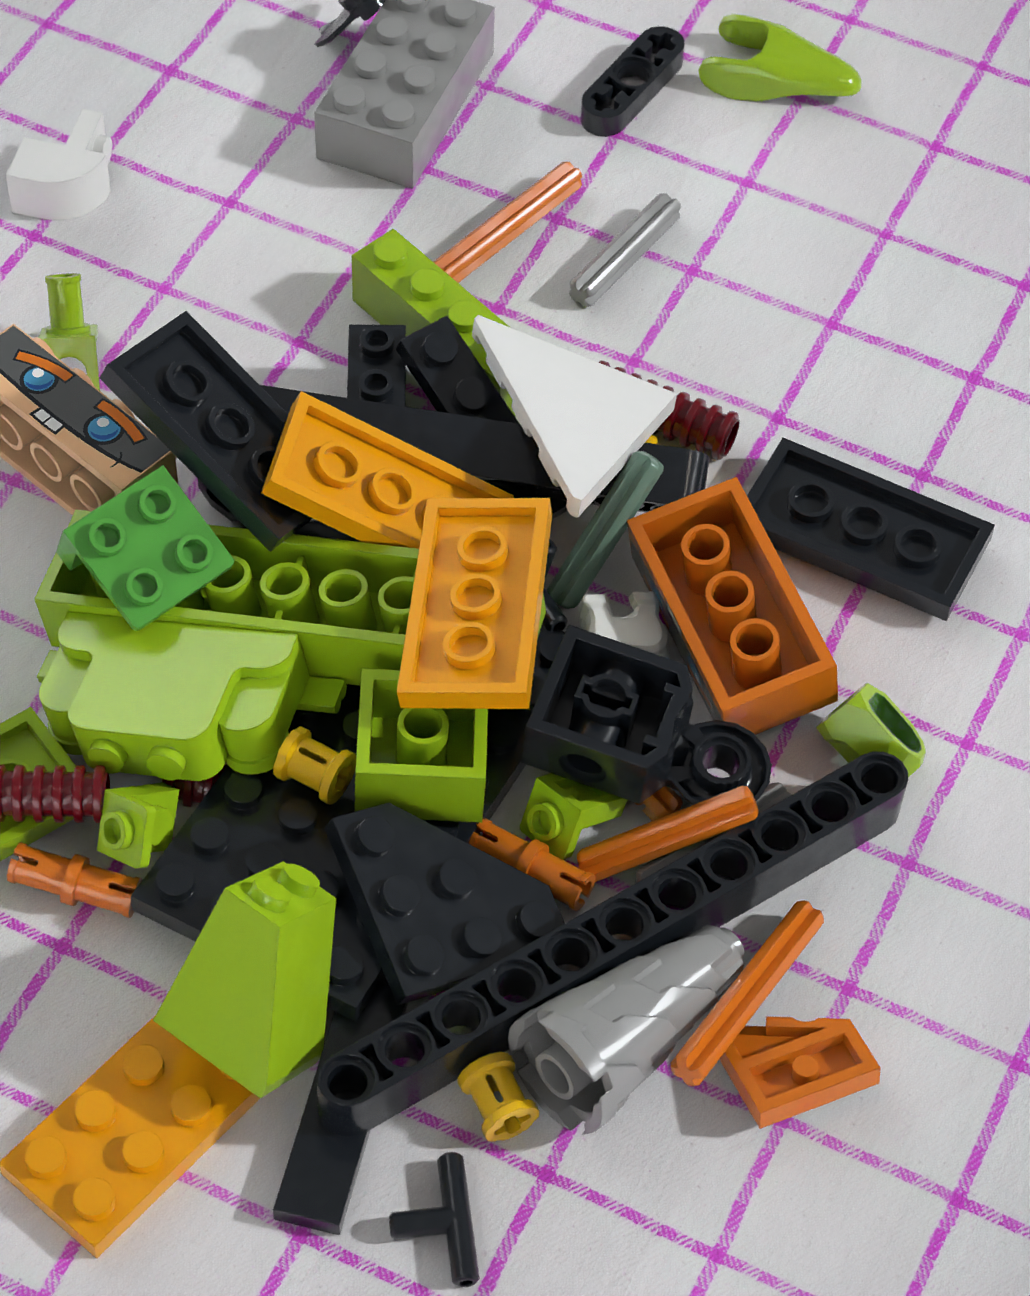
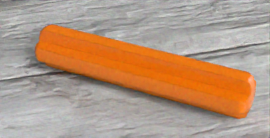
M747 786L737 787L585 847L578 852V866L585 872L593 873L595 875V882L751 822L758 817L757 803Z

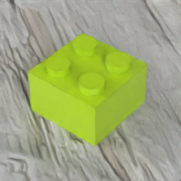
M362 669L355 770V812L389 802L422 820L483 822L488 709L400 708L397 696L400 670Z

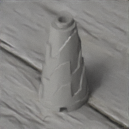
M706 925L679 941L662 945L644 956H637L594 980L573 988L526 1012L510 1027L508 1043L511 1056L524 1048L529 1062L516 1072L529 1093L542 1109L570 1131L583 1121L585 1122V1131L582 1134L597 1131L615 1116L616 1112L625 1104L629 1095L667 1059L676 1043L693 1028V1024L718 1002L717 997L739 976L744 967L743 958L745 956L741 941L727 928Z

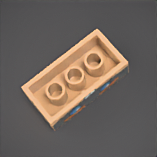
M12 324L0 333V457L71 515L74 514L76 509L95 510L162 465L165 466L178 484L177 457L151 430L135 419L130 409L118 399L111 400L95 388L90 378L78 368L71 369L59 360L48 344L38 337L31 338L15 324Z

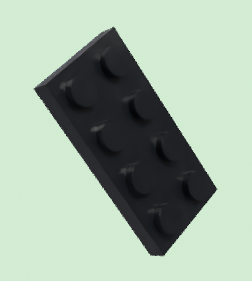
M187 311L107 364L100 379L270 552L313 519L261 494L288 413Z
M784 437L747 495L775 549L944 621H947L991 541L995 524Z

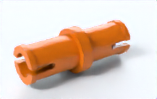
M487 818L483 819V822L478 823L477 829L482 831L483 835L480 836L478 833L473 832L469 841L470 845L549 886L554 899L568 905L570 909L579 911L583 907L585 901L579 898V896L583 894V896L589 898L595 884V875L593 873L585 872L549 853V846L537 839L529 843L493 824Z
M22 842L16 846L13 853L15 856H19L18 861L12 858L10 860L7 871L8 882L23 884L59 895L61 903L75 906L80 901L120 913L127 918H131L135 912L131 906V895L143 880L142 878L130 877L90 865V858L75 854L70 859L30 847Z

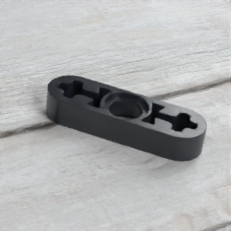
M664 26L651 27L645 30L584 92L580 117L583 128L593 135L602 137L620 133L681 69L685 46L683 36L678 31ZM652 53L655 54L653 63L651 62ZM626 76H637L646 82L639 86H630L622 83L620 79ZM612 98L614 99L613 109L609 108L612 105Z

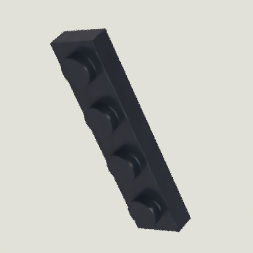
M448 316L427 325L399 341L396 351L436 411L519 424ZM510 493L514 495V498H544L524 494ZM550 498L552 519L567 511V501Z

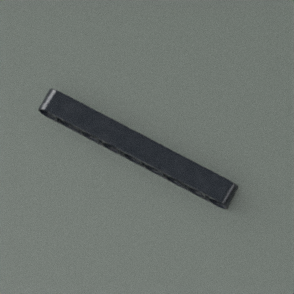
M260 385L288 414L293 402L301 392ZM302 391L501 490L567 501L561 487H556L552 483L538 457L539 447L533 436L528 437L521 424ZM644 443L638 450L649 453L664 466L662 474L638 512H649L706 489L709 456L705 453L652 443ZM623 468L592 501L591 505H601Z

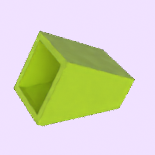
M284 861L223 890L153 1019L162 1028L260 1099L315 1065L319 1061L324 1048L336 898L319 886L320 882L312 872L299 865L287 864Z

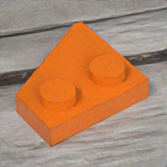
M766 1016V1026H744L719 1059L760 1129L880 1083L881 1067L850 1019L817 1018L813 1021L804 1022L793 1017Z

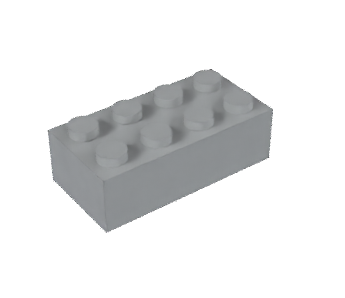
M386 0L314 112L316 158L413 189L493 55L495 7L473 0Z

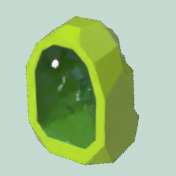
M865 683L816 727L822 737L848 763L870 752H886L903 762L909 777L920 768L926 754L924 743L914 725L887 694L869 683Z

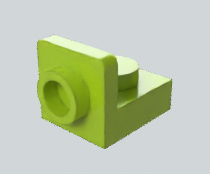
M552 773L543 775L535 780L520 823V830L531 840L537 839L549 846V853L565 860L572 857L582 829L621 817L627 799Z
M163 782L105 789L97 851L135 869L148 867L151 853L165 851L172 841L179 789Z

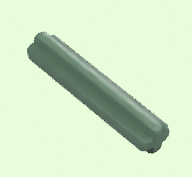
M636 451L632 454L547 588V592L558 605L566 609L578 606L627 529V520L636 515L662 474L664 466L657 458L644 451Z

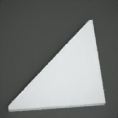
M480 315L474 318L472 330L474 341L477 344H482L487 353L486 362L499 386L502 389H507L513 400L511 408L526 435L528 437L533 436L538 445V457L552 483L556 487L560 486L567 498L566 508L569 514L579 517L625 466L632 454L641 448L674 411L677 393Z

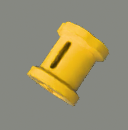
M299 726L289 733L279 748L273 766V774L282 781L292 778L319 792L320 800L331 805L340 799L352 780L356 769V754L347 749L339 753L312 739L310 730Z
M496 1052L483 1056L469 1064L458 1076V1085L461 1091L472 1096L484 1120L481 1125V1131L489 1142L504 1141L519 1135L538 1119L540 1113L536 1103L532 1099L525 1098L513 1075L515 1062L507 1052ZM495 1091L500 1092L503 1098L502 1102L499 1103L494 1096Z

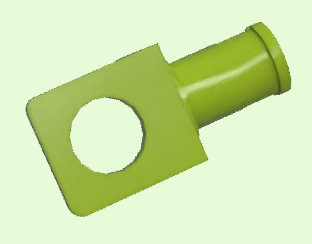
M62 273L45 276L50 326L42 328L38 338L48 344L59 360L66 357L80 360L86 368L87 376L95 388L100 391L96 348L98 325L84 323L80 286L81 274Z

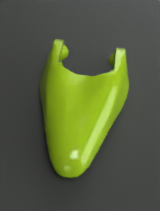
M740 14L724 16L718 27L719 34L723 39L733 44L762 51L748 60L715 56L703 59L698 69L699 77L707 88L727 98L744 101H765L794 95L853 96L862 87L858 71L836 55L824 50L783 25Z

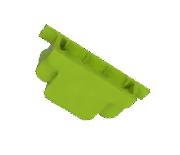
M69 611L58 630L60 647L58 651L49 650L37 675L38 681L42 683L39 688V698L48 719V730L67 754L83 755L84 761L89 767L95 769L96 766H105L106 772L109 774L128 773L155 776L164 780H206L218 774L224 767L225 762L231 769L242 774H260L272 770L279 748L289 735L288 729L296 709L337 714L347 688L346 682L343 679L310 676L299 636L295 633L154 620L140 631H134L126 620L120 616Z

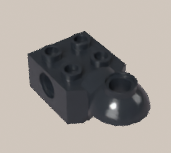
M569 624L527 722L521 763L638 804L664 786L679 791L684 799L692 805L740 786H747L751 790L755 801H757L770 783L772 768L764 744L753 732L737 723L720 720L702 722L695 725L689 723L694 702L692 698L693 686L686 664ZM707 769H721L727 772L730 777H715Z

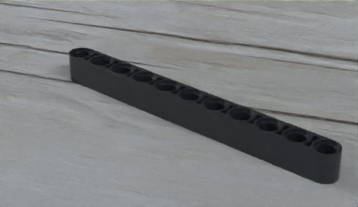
M870 752L856 758L759 813L755 820L727 831L333 1054L322 1063L317 1073L318 1116L321 1123L330 1132L340 1136H354L373 1129L457 1080L462 1070L475 1060L491 1053L509 1050L508 1035L510 1027L529 1010L535 1009L573 988L586 984L637 956H644L662 945L679 941L706 925L721 927L888 830L897 821L908 783V771L903 762L886 752ZM821 819H828V820H831V821H833V822H827V821H824V820H821ZM770 847H778L784 849L785 851H777L771 849ZM726 875L734 878L735 880H725L719 878L718 876ZM665 905H678L684 909L673 910ZM624 934L633 939L619 940L614 938L613 935ZM572 964L579 967L580 970L566 971L558 966ZM519 995L526 998L527 1001L516 1003L505 1000L503 997ZM455 1026H464L470 1028L473 1032L455 1034L448 1029ZM398 1058H410L418 1063L410 1067H400L394 1065L392 1061ZM343 1090H353L361 1094V1096L352 1100H342L334 1095Z

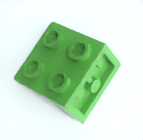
M164 465L64 529L56 553L70 571L82 563L86 566L134 631H140L164 613L230 570L234 564L233 557Z

